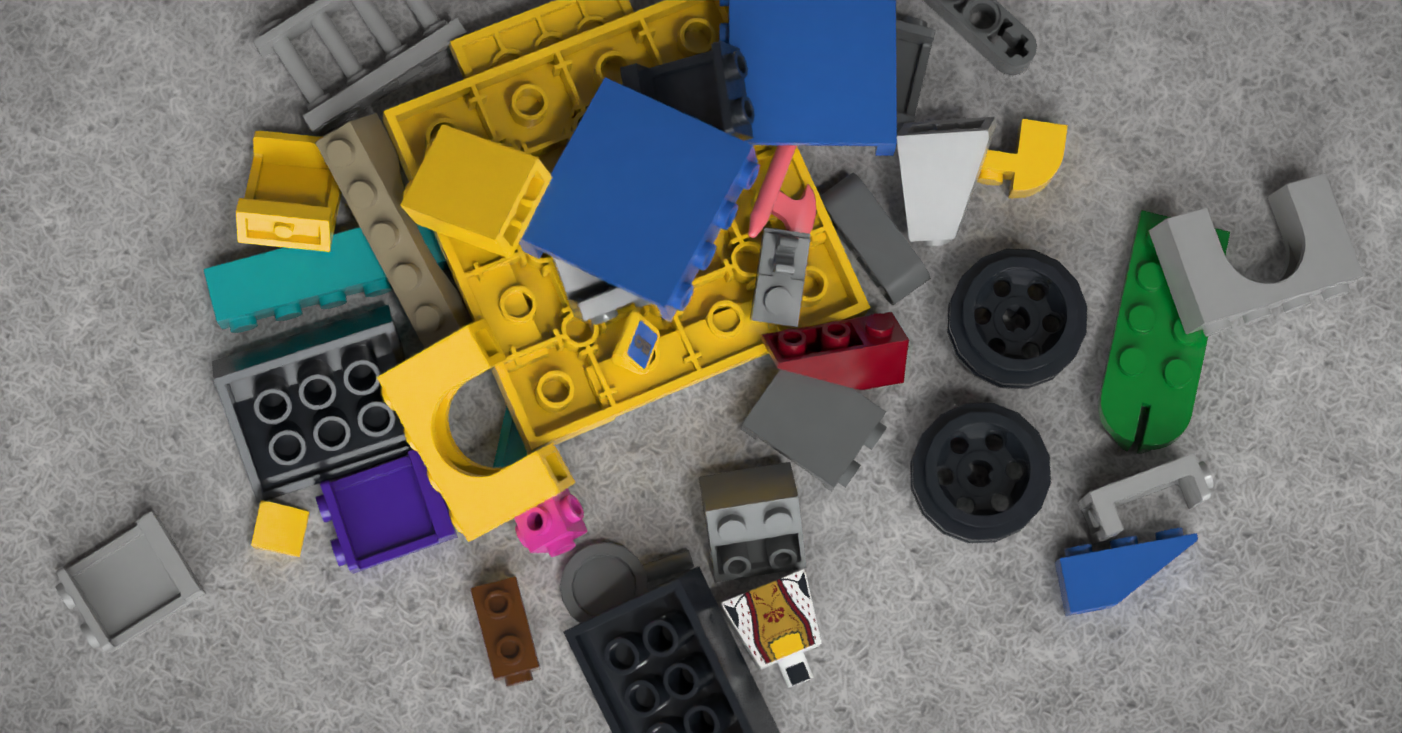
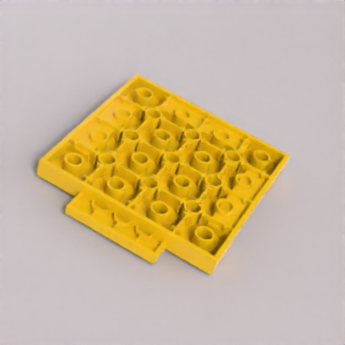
M554 0L451 40L449 47L463 80L383 111L382 121L396 149L408 181L415 178L424 160L425 149L428 143L436 137L442 124L538 157L551 174L605 77L622 85L621 67L637 63L651 68L712 51L711 44L719 41V24L728 23V6H719V0H664L634 12L629 0ZM754 145L758 160L757 164L760 165L758 176L749 190L743 188L735 203L738 205V210L734 221L727 230L721 228L713 243L716 245V251L710 265L704 271L699 269L691 283L694 286V291L687 307L683 311L677 309L671 322L662 318L658 306L651 303L635 307L634 302L617 308L618 316L592 325L590 319L583 321L574 317L551 255L543 252L540 259H537L523 252L520 244H518L510 259L433 231L473 323L485 318L507 360L494 366L492 373L528 455L551 442L555 445L614 421L617 416L768 354L769 352L761 340L762 334L824 324L830 321L853 319L866 315L871 307L798 147L795 149L780 191L791 199L799 200L807 184H809L814 190L816 199V218L813 229L810 232V246L798 327L750 320L763 234L762 228L756 237L752 238L749 236L750 214L777 145ZM770 214L768 222L764 227L786 230L784 223L773 214ZM633 311L640 313L660 333L655 351L644 374H638L613 364L612 360L628 315Z

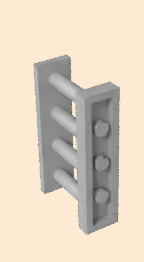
M317 0L284 22L282 19H276L268 23L259 31L260 37L253 42L262 58L274 51L277 53L310 103L307 108L309 112L303 115L307 127L313 136L322 137L451 55L450 41L467 35L458 18L450 23H447L446 20L440 21L427 0H405L425 30L423 33L424 39L409 48L407 44L402 45L372 0ZM351 2L387 55L384 59L386 63L372 72L369 69L364 70L329 18V16ZM312 27L315 28L348 78L346 82L348 87L333 97L330 93H324L291 43V40Z

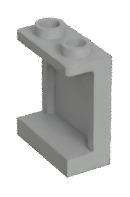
M1195 453L1086 494L1078 503L1094 544L1109 540L1124 530L1115 508L1174 485H1178L1181 488L1188 509L1194 508L1211 498L1209 489L1214 487V483L1204 461L1198 463Z
M152 511L136 520L138 525L73 566L69 568L62 567L56 571L61 583L56 585L55 588L70 610L74 607L78 608L86 621L79 627L93 649L101 646L105 652L112 653L206 594L162 521Z

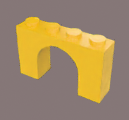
M485 318L463 327L377 377L382 386L381 393L384 401L392 410L396 411L405 427L404 435L408 444L420 454L427 467V477L430 484L436 491L442 494L450 509V518L454 527L464 534L468 542L576 483L553 442L505 467L480 465L469 459L456 445L449 426V410L455 394L471 379L507 360Z

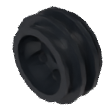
M1007 248L982 257L961 276L948 304L947 334L956 357L974 377L998 388L1029 389L1053 380L1076 357L1087 333V304L1077 279L1058 260L1032 249ZM1000 281L1008 283L1010 286L1009 295L1005 297L997 296L993 290L994 283ZM1031 285L1037 286L1045 293L1042 300L1035 301L1029 297L1028 288ZM978 308L986 309L990 314V321L983 325L978 324L974 319V311ZM1017 313L1024 318L1026 329L1018 327L1012 332L1005 327L1003 316L1006 315L1012 318ZM1046 316L1057 318L1058 330L1054 332L1046 331L1042 326L1043 318ZM991 340H996L1005 347L1002 355L993 351L988 346ZM1028 343L1036 345L1039 349V356L1031 359L1025 358L1022 353V347Z
M965 403L940 414L922 433L910 461L911 492L922 516L941 534L967 544L996 543L1020 532L1042 509L1051 485L1050 455L1039 431L1020 413L995 403ZM988 435H995L1002 440L1001 449L991 451L986 447L985 439ZM961 437L966 440L968 444L967 451L963 454L954 453L950 447L952 439ZM1012 462L1018 463L1023 473L1016 480L1009 478L1005 472L1006 466ZM980 465L988 471L989 474L984 479L986 486L977 487L968 481L967 478L972 472L969 466ZM943 468L950 470L953 474V482L947 486L939 484L937 471ZM1002 494L1007 497L1008 507L1006 510L998 511L993 508L991 499L994 495ZM964 497L972 500L974 504L973 511L966 513L957 508L958 499Z

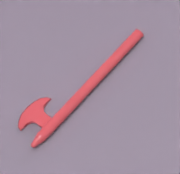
M777 145L750 214V237L754 238L759 234L768 222L770 214L779 218L788 231L810 234L816 218V198L814 190L809 184H807L799 200H793L780 191L797 146Z

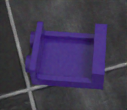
M408 451L409 455L333 482L326 480L320 483L323 494L315 498L324 523L333 522L338 538L330 540L339 567L347 564L349 571L355 574L458 538L450 518L447 503L442 494L436 491L430 484L427 477V467L417 451Z

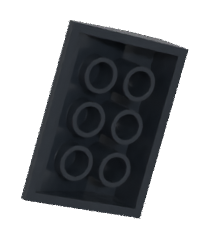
M389 305L212 361L213 380L257 503H260L261 500L267 501L326 480H332L409 455L408 451L414 450L405 438V427L396 411L392 410L384 401L381 393L382 386L377 379L378 376L407 360Z
M699 566L563 632L612 733H780Z

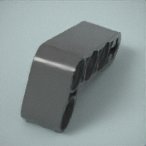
M923 0L998 71L1005 75L1015 76L1022 74L1029 68L1037 50L1036 39L997 0ZM977 12L985 13L992 20L993 26L984 30L977 29L970 22L969 16ZM1000 28H1003L1005 32L1002 38L999 36L996 43L993 44L991 41L995 39ZM1018 44L1023 48L1021 55L1016 54L1012 58L1006 55L1008 47L1013 48Z

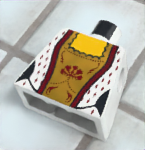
M804 569L721 603L724 615L759 670L778 663L788 688L814 678L804 652L820 646L821 638Z

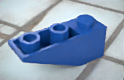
M1174 528L1156 532V541L1138 544L1137 536H1130L1111 540V549L1093 552L1092 544L1064 549L1065 557L1056 560L1055 567L1065 616L1104 610L1116 606L1198 541L1197 533L1184 535L1183 528Z

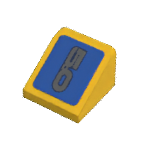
M635 311L629 313L614 350L612 360L613 364L638 374H644L655 351L660 333L640 313Z

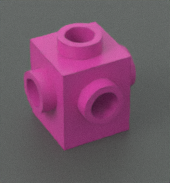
M568 488L514 517L517 523L515 526L517 537L530 553H549L550 557L559 556L573 549L576 546L574 540L588 532L583 522V508Z

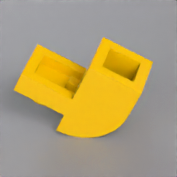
M1022 119L1017 130L1014 154L988 150L977 182L986 185H1002L1003 179L1011 180L1008 198L1013 199L1025 198L1038 193L1050 183L1062 162L1068 125Z

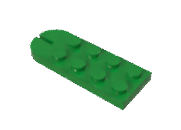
M1141 210L1136 225L1098 399L1100 420L1106 431L1124 451H1128L1133 444L1141 406L1146 407L1147 422L1144 436L1138 444L1136 454H1143L1151 450L1167 447L1179 439L1186 430L1193 413L1209 337H1205L1203 330L1189 334L1185 333L1149 233L1150 229L1170 217ZM1215 228L1226 256L1230 232Z

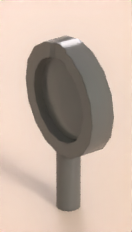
M608 542L590 544L576 552L564 567L560 582L562 601L570 616L581 623L647 591L648 582L693 568L694 564L689 550L642 565L638 557L623 546Z

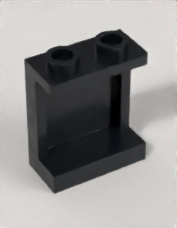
M718 41L711 44L712 51L651 68L637 63L620 68L623 86L743 141L753 138L751 123L754 122L755 113L752 102L746 93L744 78L747 77L748 68L740 48L723 41Z

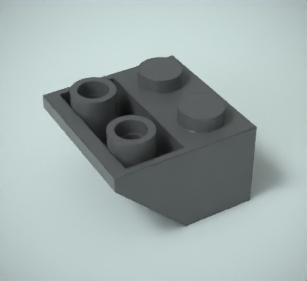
M790 462L699 477L715 583L807 568L799 496Z

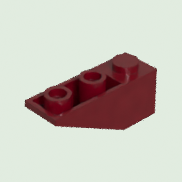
M892 312L876 313L864 317L830 321L824 324L762 334L761 340L778 369L857 390L904 383L909 338Z

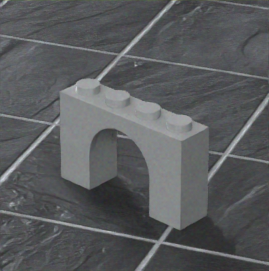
M1326 173L1286 184L1267 196L1283 238L1286 252L1285 266L1276 283L1254 282L1242 276L1231 266L1223 252L1207 207L1167 218L1149 230L1186 334L1203 330L1205 337L1230 329L1232 327L1230 321L1242 317L1245 325L1270 317V309L1283 306L1285 313L1311 304L1309 297L1322 294L1324 301L1331 300L1349 293L1348 284L1364 276Z

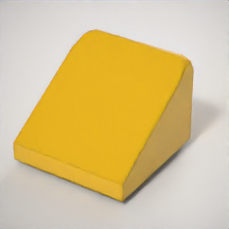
M261 500L251 546L256 549L300 557L310 512Z

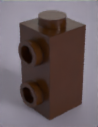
M516 576L470 588L494 680L500 681L504 679L506 687L532 681V672L541 670Z

